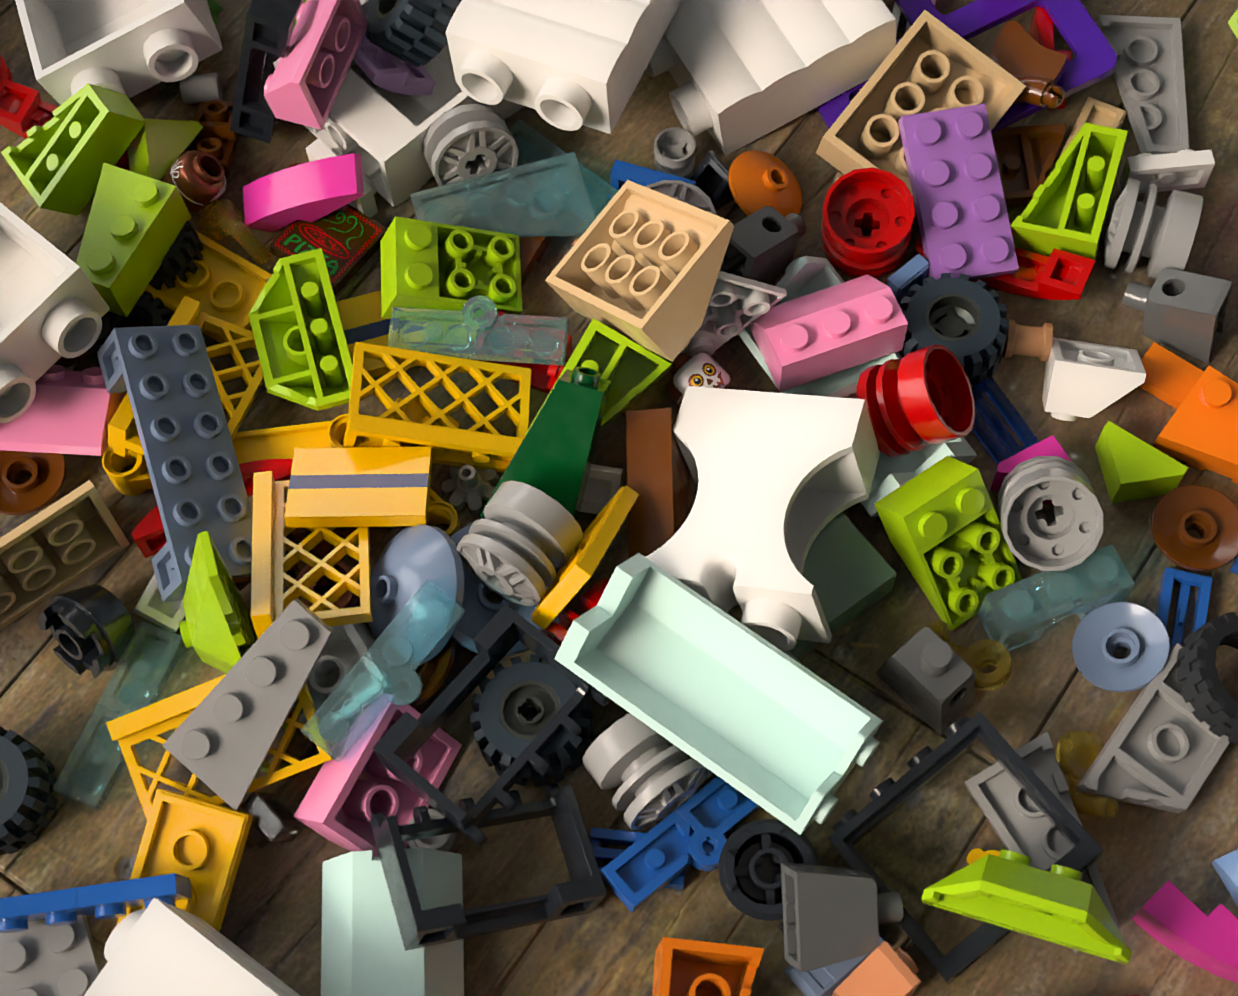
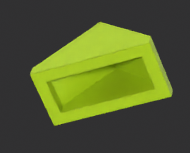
M145 119L146 123L127 148L130 171L160 181L167 169L178 159L203 128L198 121Z
M1110 421L1104 426L1095 445L1111 503L1163 496L1179 486L1188 470L1187 466Z

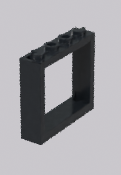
M981 712L971 719L966 715L957 723L951 724L944 732L947 739L934 750L926 746L916 753L906 764L910 768L907 773L896 782L892 777H889L880 783L869 794L873 801L859 813L855 809H851L843 814L842 819L831 827L835 833L828 838L852 869L861 870L875 878L877 893L891 892L853 846L980 741L1072 845L1073 848L1054 863L1055 865L1071 868L1082 873L1100 858L1103 849ZM904 907L902 921L898 922V925L948 985L1012 932V930L984 922L944 956Z

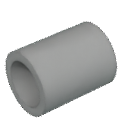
M219 73L194 74L180 80L183 103L196 104L201 101L222 100V84Z

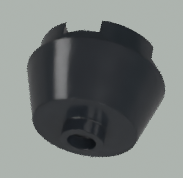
M97 584L87 585L52 597L49 606L38 617L40 629L47 630L50 628L53 636L59 643L53 649L57 657L75 673L81 675L86 670H90L94 678L104 671L115 669L135 635L134 622L124 604L109 590Z
M760 819L741 826L728 838L719 858V880L726 897L739 911L752 918L766 921L783 919L781 863L818 865L817 856L812 844L803 833L801 835L780 820Z

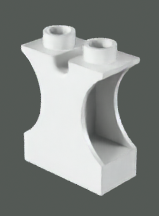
M687 386L674 424L673 433L694 482L698 485V491L692 510L681 528L670 540L653 553L647 555L646 558L727 614L732 607L739 604L743 612L741 623L782 652L793 649L797 639L830 643L832 634L814 586L803 577V569L808 551L821 530L841 512L859 502L867 500L869 497L880 451L878 450L877 440L865 399Z

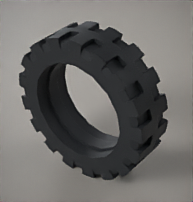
M1229 612L1219 618L1217 616L1186 637L1183 642L1186 646L1179 649L1177 660L1181 664L1176 669L1178 682H1182L1184 687L1181 691L1183 699L1186 703L1190 702L1195 709L1192 713L1200 723L1205 721L1210 725L1209 731L1218 737L1222 735L1228 736L1229 742L1238 744V702L1229 695L1220 682L1215 666L1216 650L1219 645H1227L1238 649V616H1236L1235 612Z

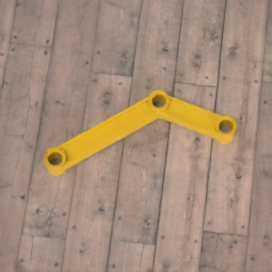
M348 414L339 415L332 421L236 432L232 443L238 464L265 459H293L295 448H343L342 443L344 442V434L347 428ZM108 448L103 453L102 465L119 493L126 496H135L147 489H153L144 455L129 450L126 456L123 457L108 451ZM135 464L130 471L120 473L124 467ZM430 488L427 525L447 524L450 527L444 532L451 537L461 530L457 512L452 505L443 501Z

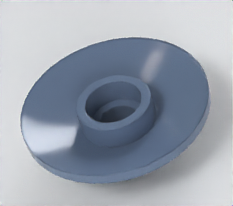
M1114 602L1094 609L1081 620L1073 636L1072 653L1078 670L1090 683L1111 692H1130L1147 686L1155 675H1158L1163 670L1169 657L1170 643L1165 626L1153 612L1138 604ZM1120 647L1128 648L1131 651L1130 655L1125 659H1118L1113 654Z

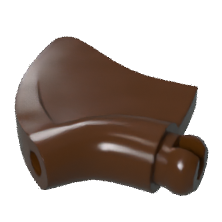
M1015 20L1008 21L994 43L990 59L1026 85L1013 104L1029 103L1039 107L1047 105L1052 109L1059 107L1064 100L1065 92L1063 87L1056 84L1066 69L1069 56L1045 48L1034 40Z

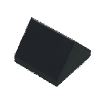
M709 151L690 180L696 181V186L711 199L715 211L734 200L728 183L729 168L713 151Z

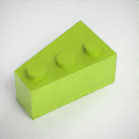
M89 83L52 111L54 117L42 127L35 125L26 132L28 136L26 140L17 147L8 146L1 152L39 208L78 216L96 192L103 163L115 166L146 123L126 94Z
M1086 122L1083 124L1055 163L1054 170L1044 184L1039 185L1026 209L1011 224L1014 247L1050 257L1053 248L1096 260L1124 156L1127 130Z
M103 163L76 264L80 266L109 306V312L128 317L159 269L163 258L187 220L190 221L191 215L175 185Z
M593 318L558 379L567 369L573 370L574 367H586L601 373L600 378L612 381L600 428L601 432L674 367L668 361Z

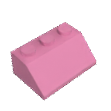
M307 0L306 3L301 5L297 13V23L292 32L285 58H280L274 74L268 76L264 86V97L275 118L322 130L367 28L368 20L360 0Z
M867 274L773 306L767 313L760 315L748 326L778 391L782 392L901 351L904 345L908 322L891 288Z
M52 365L35 382L36 394L29 408L17 419L8 423H0V450L101 456L108 448V424L124 399L126 391L107 393L101 367L87 368L81 372L66 371L64 366Z
M382 694L352 715L332 748L335 759L323 764L293 817L327 840L351 852L372 850L374 857H379L371 827V815L377 813H384L385 817L395 815L398 826L406 825L413 818L414 807L425 805L428 809L429 804L380 763L373 747L406 711L415 719H418L422 714L396 695ZM438 728L407 764L438 789L462 744ZM408 841L403 842L405 849L408 845Z

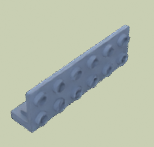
M198 325L114 328L97 352L107 393H121L126 390L128 392L167 543L151 559L162 603L179 601L184 597L197 535L201 532H209L233 579L251 577L253 514L201 328Z

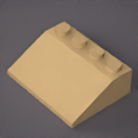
M924 10L825 133L816 154L844 175L855 169L872 167L891 172L906 184L912 194L898 124L901 116L985 103L990 130H992L1026 85Z
M627 180L545 281L575 312L590 320L596 319L633 342L673 362L678 354L688 346L691 338L702 326L734 225L725 218Z
M90 480L0 538V630L130 545Z

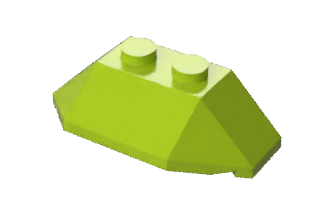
M322 248L279 258L273 269L274 273L264 285L248 314L267 392L317 411L347 404L350 397L353 362Z
M1001 849L999 857L988 854L924 889L922 903L1117 963L1124 965L1130 963L1131 949L1093 885L1082 882L1083 873L1077 870L1052 864L1050 872L1030 866L1032 858L1017 852Z

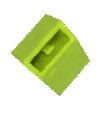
M395 216L380 241L382 318L416 323H434L487 318L490 308L510 315H520L522 313L519 235Z
M946 456L874 503L890 542L948 630L953 631L1023 583L978 468Z

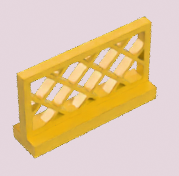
M184 296L167 326L198 325L201 328V332L206 329L221 335L225 343L206 347L209 361L210 358L230 353L236 364V367L216 372L210 361L222 407L230 419L227 425L233 440L264 382L260 360L245 364L239 352L251 347L257 349L253 332L200 312L201 302ZM242 377L247 386L246 391L228 396L221 382ZM127 392L108 424V451L123 457L126 456L129 450L144 455Z
M356 342L353 355L347 428L344 434L343 448L431 446L432 463L459 467L471 465L474 469H494L496 472L504 473L528 430L531 369ZM364 358L381 360L390 369V372L375 381L363 368ZM414 365L423 366L435 378L419 387L405 371ZM457 372L468 373L478 385L466 394H463L450 380V377ZM396 377L411 393L397 404L381 388ZM500 379L519 381V393L509 401L493 386ZM361 382L366 385V388L361 390ZM440 384L455 399L453 403L441 411L426 395ZM483 391L499 407L486 417L470 402L471 399ZM372 393L387 409L386 412L378 417L359 414L360 402ZM417 400L432 417L424 423L411 422L402 410ZM517 404H518V412L513 408V407H514L515 405H517ZM462 407L476 424L468 430L457 429L447 419V416ZM505 413L517 426L516 437L500 435L490 423Z
M272 471L253 473L251 619L257 638L259 639L290 603L299 596L313 604L309 609L329 627L373 622L369 527H358L345 540L332 532L336 527H310L306 529L312 533L297 545L286 538L295 529L286 528L284 519L286 496L288 495L290 480L275 481ZM324 539L336 548L320 560L309 553V551ZM348 554L359 561V564L348 574L344 575L334 569L333 566ZM299 560H302L311 566L312 569L299 581H296L287 575L286 572ZM325 575L337 584L321 597L309 588ZM347 590L360 598L359 607L340 609L333 605V603Z
M225 675L106 722L112 741L119 742L147 821L156 791L159 789L161 782L183 791L184 795L190 797L194 796L218 805L226 803L218 795L211 796L195 789L199 781L195 774H192L188 785L166 776L165 773L173 757L168 750L165 751L157 771L141 765L135 745L150 739L164 744L167 738L161 735L174 729L176 730ZM306 683L298 695L299 701L292 717L288 716L285 721L288 723V727L278 749L271 747L268 751L274 755V759L267 775L254 778L247 794L335 759ZM303 711L308 725L299 721ZM296 727L313 735L319 754L301 760L285 753ZM282 759L292 763L290 766L277 770ZM145 775L154 778L150 787Z

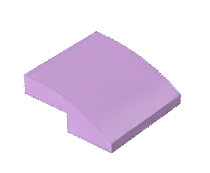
M365 31L353 60L373 83L397 94L414 96L432 94L436 81L422 65L419 67L409 65L370 43L366 38Z

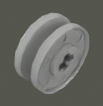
M475 103L459 105L446 111L430 125L423 138L422 152L439 188L450 196L467 199L488 194L507 181L517 166L519 150L515 139L507 129L503 117L489 106Z

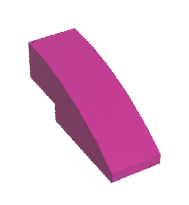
M352 153L299 164L264 176L244 186L245 226L273 233L296 220L312 223L364 195L361 155Z
M1168 880L1131 918L1155 940L1183 959L1218 977L1238 983V919L1221 903L1206 916Z

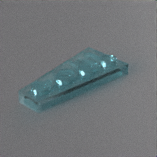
M575 152L410 194L417 220L519 235V237L582 236L595 220Z

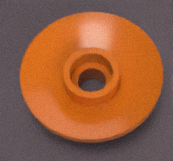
M750 150L740 154L730 165L728 172L730 191L738 206L748 216L765 206L773 207L784 217L789 213L799 214L802 206V193L799 183L792 171L780 159L767 152Z

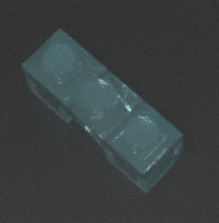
M1113 544L1094 551L1081 564L1063 571H1043L986 594L978 617L998 655H1001L1040 639L1047 628L1068 616L1078 614L1080 620H1082L1088 613L1105 604L1125 602L1135 583Z

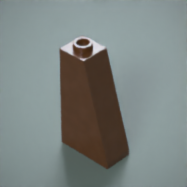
M672 408L626 411L627 486L639 494L628 513L629 558L637 553L646 557L659 549L674 536L688 517L690 470L673 433L676 416Z

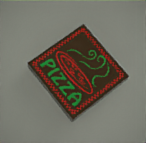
M346 204L312 223L296 220L288 224L269 244L271 253L278 258L322 248L334 295L336 296L380 248V241L387 228L350 204Z

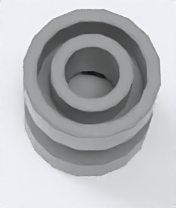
M679 127L667 128L658 133L654 140V170L690 180L695 171L696 142L693 135Z

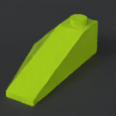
M205 531L197 535L183 598L186 620L180 621L179 627L186 648L194 647L202 662L227 674L255 643L247 605L209 532Z

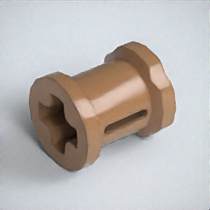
M1009 319V329L1002 357L1011 358L1013 354L1039 357V360L1042 362H1048L1053 342L1052 323H1044L1042 327L1019 325L1016 324L1015 320Z

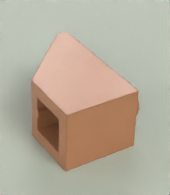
M884 941L834 990L832 996H912L921 982L915 975L918 973V968L903 949L897 947L893 950Z

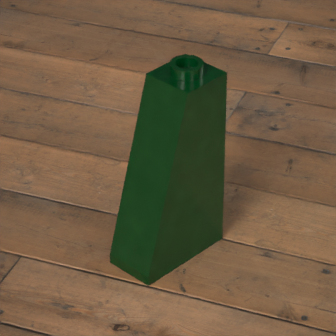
M574 367L573 370L567 369L552 389L487 503L503 482L511 480L522 482L541 490L556 500L578 522L612 381L600 378L601 373L590 368ZM485 506L482 512L480 513L479 519H485L483 513Z

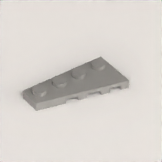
M1099 15L1096 25L1116 53L1117 62L1113 76L1141 154L1176 153L1189 149L1181 18Z

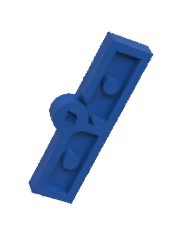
M717 776L602 868L601 877L633 913L690 865L702 871L717 869L721 851L727 841L725 837L760 809L761 806Z
M173 873L0 898V933L26 931L29 929L28 922L46 919V926H63L77 923V915H95V919L126 916V908L144 905L146 910L154 898L176 907L175 901L192 898L191 880L188 877Z

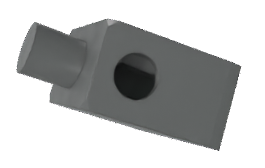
M765 206L735 223L720 271L771 285L785 273L787 266L792 261L797 240L806 233V225L803 219L796 213H789L784 217L773 207Z
M1164 268L1160 271L1153 287L1131 280L1126 288L1122 305L1144 312L1142 333L1146 337L1202 362L1209 363L1225 330L1233 282L1182 270Z
M926 626L876 671V674L940 736L974 704L975 673L973 669L946 642Z
M781 863L785 960L801 972L811 971L872 953L879 946L878 924L902 921L903 904L897 891L877 893L875 878L861 870Z

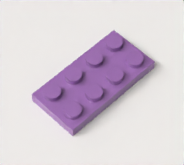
M985 103L901 116L898 124L925 259L929 262V276H933L935 280L941 278V273H951L952 278H960V274L970 276V281L1017 272L1019 266Z

